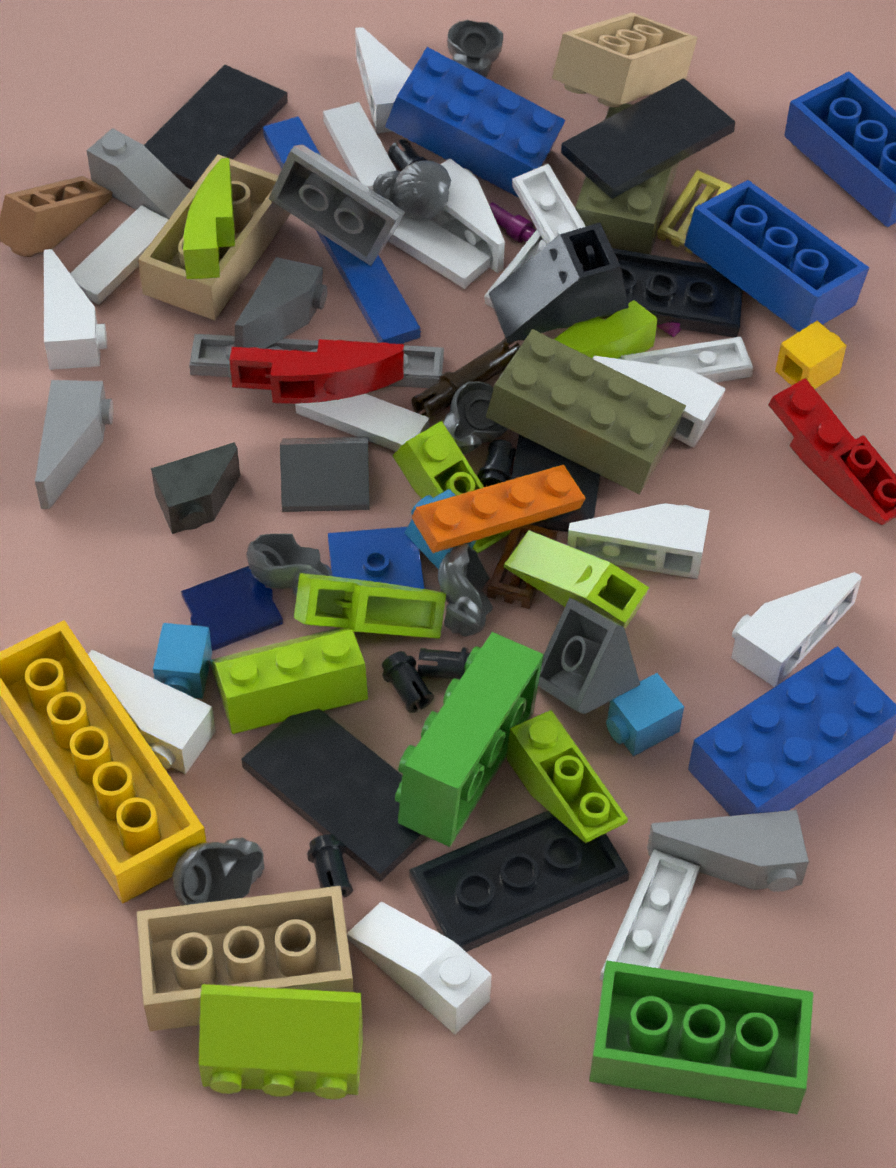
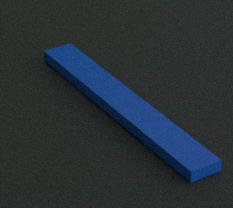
M299 116L263 126V137L281 169L291 149L296 145L303 144L313 152L320 154ZM316 230L378 343L403 344L421 338V328L379 255L370 266Z

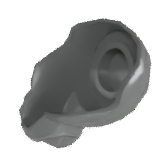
M459 21L452 25L448 31L447 47L450 55L453 57V61L487 77L492 63L496 61L502 50L504 33L488 22Z
M430 160L417 161L406 166L402 171H391L378 175L373 183V191L403 210L406 217L430 220L439 214L448 202L451 178L444 166Z
M480 381L463 384L455 392L451 401L450 413L446 415L443 424L463 455L478 448L481 443L494 441L508 430V428L486 417L494 389L490 384Z
M262 534L250 542L247 548L246 558L253 576L260 583L271 588H293L295 596H297L300 573L332 576L330 567L321 562L319 550L301 547L296 543L293 534Z
M468 544L455 546L450 552H447L438 570L440 591L446 593V601L449 603L446 605L447 612L444 625L451 630L452 634L459 633L463 637L481 632L485 627L486 615L493 610L491 602L483 592L484 586L490 577L476 551L471 549Z
M242 837L232 838L225 843H200L189 848L178 858L172 874L173 887L181 906L245 897L249 893L251 885L256 879L261 877L264 870L263 850L257 843Z

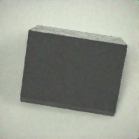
M368 437L282 438L280 443L282 512L370 510Z
M569 598L543 655L538 686L577 712L586 714L639 686L640 681L625 628L579 601Z

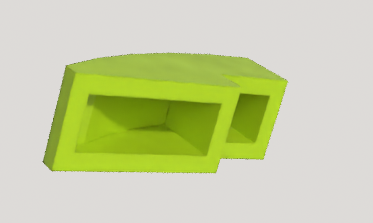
M221 158L207 174L197 190L188 211L183 241L187 280L220 278L219 247L235 246L229 158Z
M632 300L628 303L629 308L617 311L606 320L595 317L575 323L554 338V340L590 358L601 356L621 359L623 355L645 352L654 346L658 318L635 300Z
M300 573L294 619L305 625L350 628L354 632L440 639L446 593L388 583Z

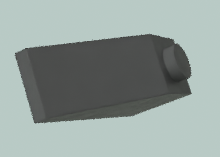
M276 257L235 323V347H257L264 349L308 325L316 310L323 309L327 299L328 287L322 284L323 267Z

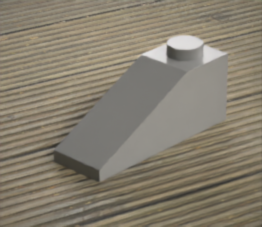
M114 128L86 150L91 181L112 191L114 198L136 210L143 206L169 219L190 192L143 144Z
M51 380L35 477L41 509H50L102 444L105 424L112 425L113 400L106 399L103 381Z
M797 810L651 823L647 845L649 856L656 849L700 866L699 872L753 890L769 888L771 891L781 892L802 885L809 863Z

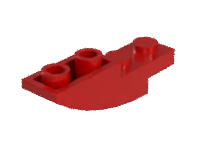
M319 339L317 352L261 349L257 347H231L229 362L232 388L271 390L272 403L283 404L318 403L366 394L404 379V344Z
M806 378L772 397L768 404L769 407L794 437L789 446L829 489L852 508L882 526L896 518V474L864 435L857 439L851 435Z

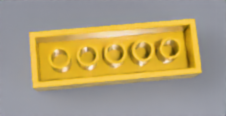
M63 620L0 652V712L121 903L124 904L171 878L178 858L189 848L207 842L205 828L66 621Z

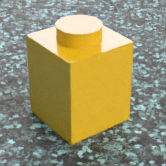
M817 320L780 344L775 372L791 386L806 378L813 388L816 389L840 373L847 345L841 341L837 334L829 331Z

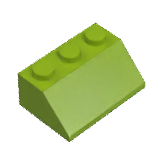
M339 627L210 660L212 673L232 734L282 722L291 715L318 708L325 711L368 700L366 665L353 629Z
M202 984L199 1033V1070L202 1086L210 1087L216 1092L226 1094L237 1093L241 1089L263 1090L266 1094L280 1097L289 1096L294 1091L313 1092L325 1099H341L346 1094L358 1095L363 1043L361 993Z

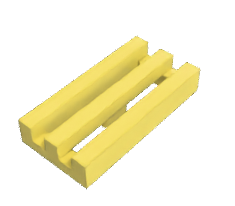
M696 170L657 230L658 239L663 241L669 239L672 245L678 248L680 245L684 246L694 208L710 200L716 189L719 191L715 196L731 189L732 185ZM702 183L706 184V188L692 206L678 231L673 230ZM685 247V251L693 254L692 251Z

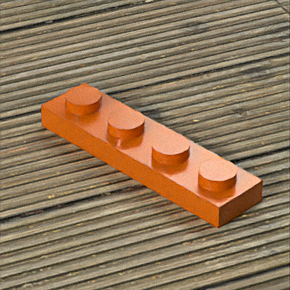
M560 465L416 507L411 518L432 553H436L578 510L586 498L566 467Z

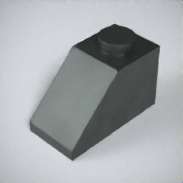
M235 442L151 468L155 496L172 534L196 529L205 523L215 520L240 477L238 449Z

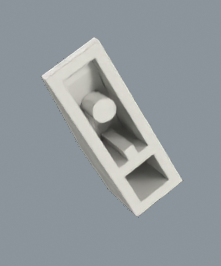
M363 27L355 28L356 59L376 134L393 132L385 128L396 96L412 71Z
M448 159L441 164L451 178L448 202L443 210L430 220L491 257L490 268L499 273L504 269L505 240L480 183L471 171L462 168L452 159Z
M52 249L44 250V344L49 369L100 366V349H107L105 323L97 324L94 305Z
M594 356L592 358L687 405L674 438L693 448L715 416L726 390L710 379L686 368Z
M663 503L570 523L567 545L611 562L614 565L698 579L710 510L698 509L689 505Z
M853 572L764 603L752 617L746 614L740 619L732 632L735 642L731 658L773 687L779 685L855 603L862 576Z
M91 650L88 654L163 767L165 769L171 767L186 774L216 732L212 706L99 652Z
M380 902L347 933V938L353 945L454 1034L460 1031L490 1001L492 974L454 941L383 902Z

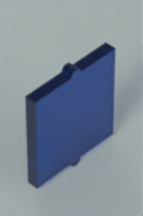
M249 566L181 591V596L191 614V625L209 627L212 651L283 624V618L272 599V588H266L264 584L260 583L251 573Z

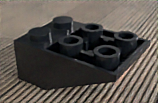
M601 223L558 235L489 292L490 300L507 343L525 340L532 329L544 333L558 328H568L578 322L595 317L609 316L616 311L629 308L621 266Z

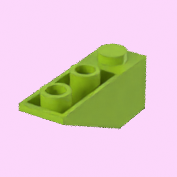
M442 421L406 441L392 455L421 499L427 495H431L434 498L448 489L457 496L484 488ZM511 530L479 539L472 549L479 554L509 535Z
M530 530L527 531L503 566L564 607L569 598H572L623 626L625 629L641 607L649 590L648 586L611 562Z
M552 710L510 728L507 761L530 795L581 840L587 843L628 822L627 816Z

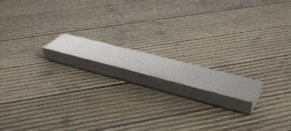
M195 334L189 364L190 375L231 377L229 358L231 347H235V336ZM281 339L264 349L317 352L318 341ZM404 345V379L389 386L430 388L438 383L443 371L444 347Z

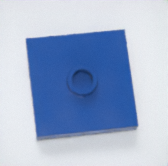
M407 527L328 533L330 566L333 577L424 589L420 551L405 534Z

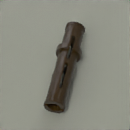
M504 338L502 342L455 372H445L439 377L438 383L411 399L415 413H420L425 409V412L421 415L431 419L432 416L451 405L455 392L463 384L475 381L485 383L505 370L520 348V344L516 343L513 347L509 348L514 342L507 343Z

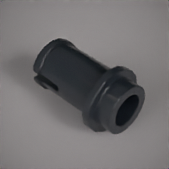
M405 139L398 140L405 151H402L396 143H393L388 151V156L401 171L414 162L428 161L427 158L420 157L410 142Z
M499 439L489 444L485 465L480 468L477 474L484 487L512 479L509 472L516 449L515 447L511 448L512 444L510 442Z
M422 647L418 660L436 661L438 665H418V673L421 678H457L460 680L465 673L464 669L470 654L469 650L463 647L461 652Z
M399 651L383 661L382 668L384 671L382 677L386 682L393 684L406 705L407 711L415 713L418 710L415 703H418L422 710L433 701L434 695L429 691L415 669V658L407 656L404 651Z
M325 834L314 838L309 843L310 849L307 852V857L315 865L320 887L341 886L342 896L344 898L349 896L353 889L349 882L342 857L346 851L344 843L338 841V837L334 834Z

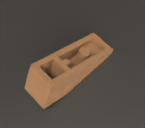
M84 176L6 194L0 216V242L11 247L13 253L23 257H32L37 253L44 252L46 249H53L109 202L113 192Z

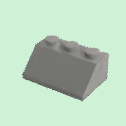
M303 144L296 145L291 149L268 198L370 266L390 240L405 214L403 210L395 206L390 200L369 189L355 177L348 175Z

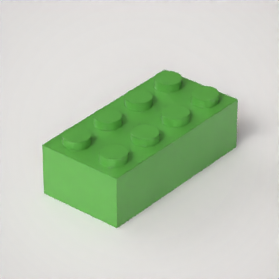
M491 632L482 648L475 646L472 649L465 664L464 675L460 680L454 678L450 682L443 698L444 705L439 713L432 711L428 715L421 731V740L416 747L409 745L402 755L398 772L403 774V778L395 796V801L400 803L398 824L448 847L452 845L507 757L510 728L530 720L534 713L544 654L494 632Z
M606 960L589 1082L798 1114L807 1089L813 992Z

